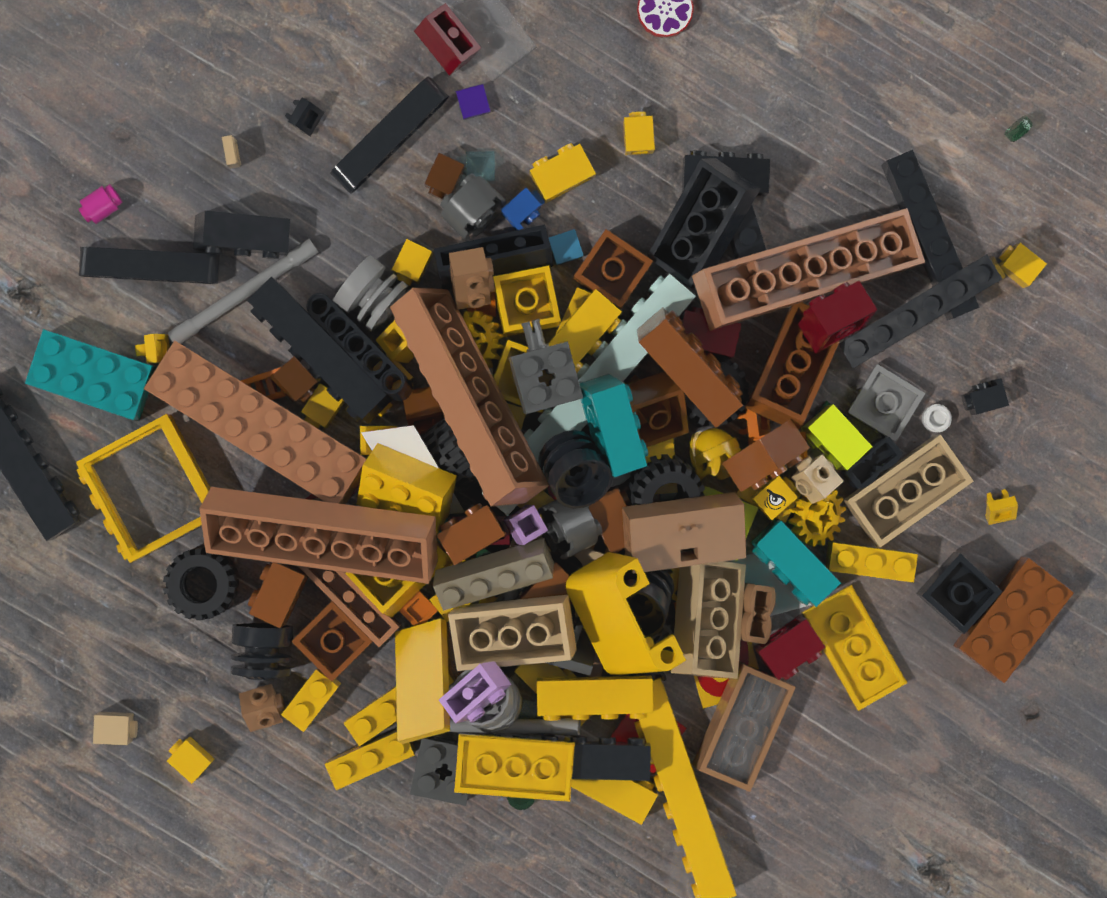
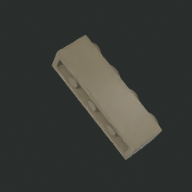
M545 538L528 542L525 545H518L458 563L455 566L452 565L435 571L433 588L444 611L552 579L554 561Z

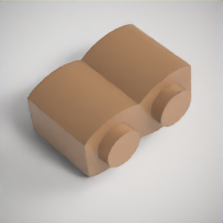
M745 582L740 640L761 644L767 643L772 628L770 615L776 602L774 587Z

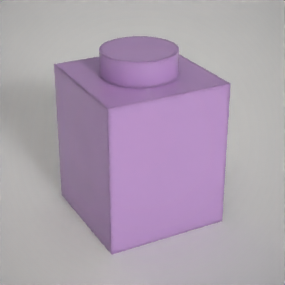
M525 505L502 519L516 544L525 545L548 531L534 505Z

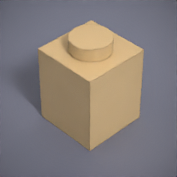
M99 712L95 714L93 744H130L133 738L137 737L138 722L133 721L134 713Z

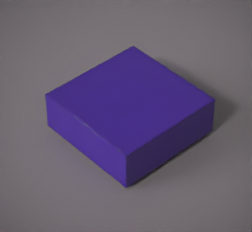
M483 84L456 91L463 120L491 113Z

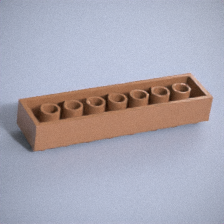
M906 208L705 268L692 275L709 329L712 331L806 302L820 295L832 294L835 288L845 282H849L851 285L860 281L861 284L912 269L925 263L908 209Z
M412 288L390 306V309L395 317L396 324L401 328L407 340L408 348L413 352L419 364L421 373L425 376L432 389L433 397L438 401L444 413L445 421L451 427L459 448L464 452L470 464V470L476 476L485 499L489 502L490 506L526 503L548 487L549 484L459 310H457L448 289Z
M175 340L144 387L146 391L325 502L346 505L360 483L362 466L366 458Z
M217 487L210 488L199 508L205 551L210 554L429 584L438 562L435 516Z

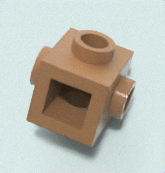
M272 684L239 693L242 717L250 732L283 722L281 711L285 710L284 699L281 693L276 694Z

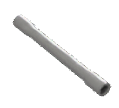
M307 239L289 251L286 256L193 318L187 319L169 331L170 339L172 342L175 340L180 344L184 343L196 335L200 329L252 296L271 276L276 280L292 268L301 265L319 253L312 241Z
M450 718L449 732L489 733L483 732L466 722L455 724L453 719ZM561 718V720L556 721L516 719L506 730L497 733H540L579 736L581 722L572 718Z

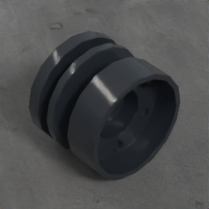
M578 430L564 431L547 441L539 452L538 464L555 498L564 507L577 509L592 505L600 500L611 486L613 476L610 467L600 454L594 440L586 432Z
M665 569L644 572L650 584L626 598L644 638L656 635L663 629L667 619L669 605L674 592V583L670 574ZM628 570L624 575V583L627 586H633L637 581V574H633L631 570Z
M268 623L233 624L232 644L245 647V651L231 655L232 660L244 662L241 665L231 666V674L251 680H274L279 677L290 676L291 667L281 666L279 663L292 661V656L279 653V648L292 645L293 626L284 625L282 628H278Z

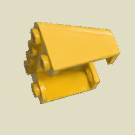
M607 552L574 572L566 582L567 594H569V598L603 668L611 675L669 671L685 662L686 659L674 635L671 634L657 644H654L651 637L644 638L626 600L627 597L650 584L638 558ZM632 569L637 574V581L633 586H627L624 583V575L628 570ZM669 646L673 649V652L664 650V648Z

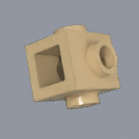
M823 455L813 459L810 456L806 457L796 466L798 471L791 476L792 480L796 483L797 490L806 496L812 504L825 499L843 482L842 478L835 471L833 463Z

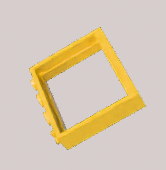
M165 414L76 462L79 468L77 472L80 476V481L83 485L88 484L92 492L89 495L92 504L97 510L101 509L106 518L103 520L106 530L110 535H115L119 542L116 545L117 550L121 553L124 560L128 559L129 563L136 562L201 527V516L138 550L93 465L162 429L201 503H203L211 487L172 414Z

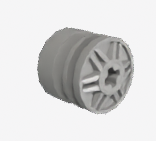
M369 255L347 278L333 301L348 313L359 305L362 309L356 320L361 323L371 315L365 327L372 332L392 316L393 313L390 306L404 296L409 286L402 281L392 289L398 277L393 274L383 282L380 278L384 273L385 266Z
M465 670L461 673L452 688L472 670ZM507 677L512 685L504 691L506 693L504 698L491 707L486 706L483 709L485 714L475 722H465L483 732L497 733L510 727L519 716L522 705L520 690L513 680Z

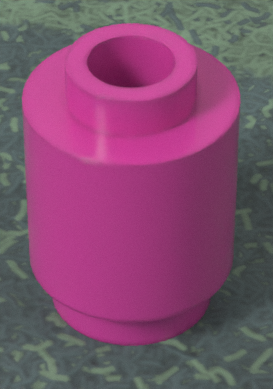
M109 184L106 187L100 186L81 199L80 203L82 206L78 209L88 223L93 221L95 224H98L119 209L118 206L123 201L112 185Z

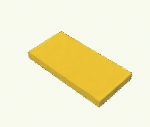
M852 584L828 596L817 607L811 606L802 611L803 616L826 648L823 651L858 711L907 684L906 679Z
M439 618L395 632L397 741L403 744L450 731V715L439 701L449 691L447 621Z
M459 733L454 792L570 802L575 742Z

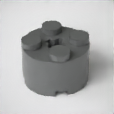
M473 173L469 174L462 181V188L455 195L450 193L440 204L443 208L441 217L465 241L471 240L470 234H473L475 237L481 234L499 215L495 211L500 205L503 208L506 204V200L482 176L476 177Z
M556 499L537 510L539 515H542V520L548 531L541 535L545 538L547 546L552 552L558 550L562 554L559 556L560 559L565 560L595 545L598 536L602 534V527L598 520L593 518L588 509L589 506L572 509L564 507Z

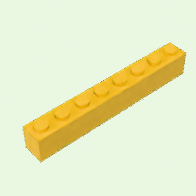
M656 677L653 681V713L647 714V718L639 719V721L634 723L639 737H645L646 742L651 745L650 765H655L658 774L653 776L658 792L664 791L667 802L663 803V807L668 820L674 819L677 829L672 830L677 846L683 845L686 856L682 857L686 873L692 872L696 883L691 884L695 898L737 896L736 889L678 724L676 723L661 677Z

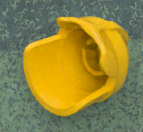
M709 428L703 432L699 431L692 434L689 451L690 460L693 467H695V473L701 480L708 474L716 476L719 480L730 477L722 463L741 451L736 437L733 438L730 434L718 428ZM707 462V468L703 471V463Z

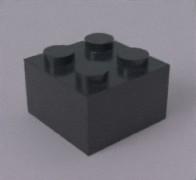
M953 552L916 594L954 629L965 634L1003 591L961 553Z

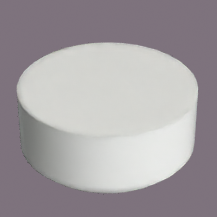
M941 404L928 406L922 414V423L931 432L945 431L952 421L951 412Z

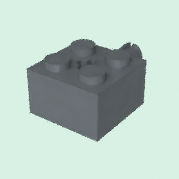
M540 319L531 321L534 333L532 332L530 321L522 323L529 349L526 350L527 353L512 356L508 359L523 413L528 414L583 399L568 341L549 346V344H545ZM542 370H545L547 374H552L553 379L549 381L550 386H546L545 382H539L538 377L543 375Z
M436 736L421 739L410 795L466 806L468 794L454 792L458 741ZM443 764H447L448 770L452 771L448 772L446 776L441 775V771L437 769L441 768Z

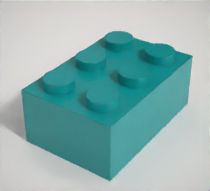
M610 374L579 383L583 399L580 400L591 438L610 467L612 476L617 477L646 467L645 457L648 456V450L644 440L639 438L637 429H640L641 425L636 412H632L630 402L633 401L630 387Z
M774 519L750 542L755 547L752 550L754 555L766 565L770 562L774 567L771 572L785 585L790 583L794 587L791 593L806 606L811 604L817 607L841 584L781 520Z

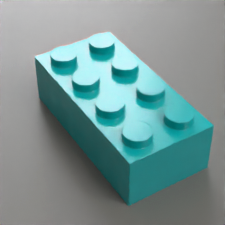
M43 329L25 384L131 420L140 421L149 392L144 387L157 367Z

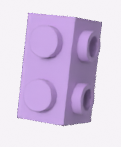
M495 661L480 663L442 696L439 701L455 724L465 721L473 723L485 714L483 709L490 703L493 705L504 698L506 695L504 691L512 684Z

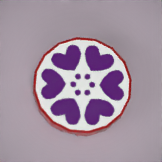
M638 0V19L643 28L653 36L661 38L674 37L683 32L689 25L694 6L692 0Z

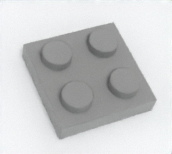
M875 364L846 413L896 442L925 393L882 366Z

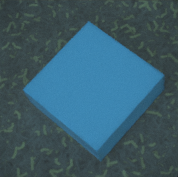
M575 229L549 237L556 265L584 257Z

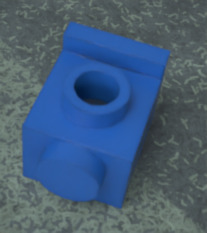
M525 188L500 211L517 231L523 229L522 224L524 222L529 225L540 216L538 210L545 201L536 190L530 192Z

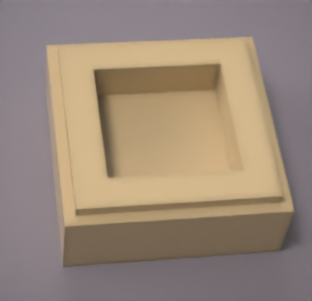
M232 135L222 137L227 166L230 169L240 167L241 161L237 140Z

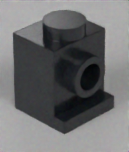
M1002 378L991 380L992 386L990 387L988 382L971 386L973 391L962 395L965 410H969L971 415H977L1009 406Z

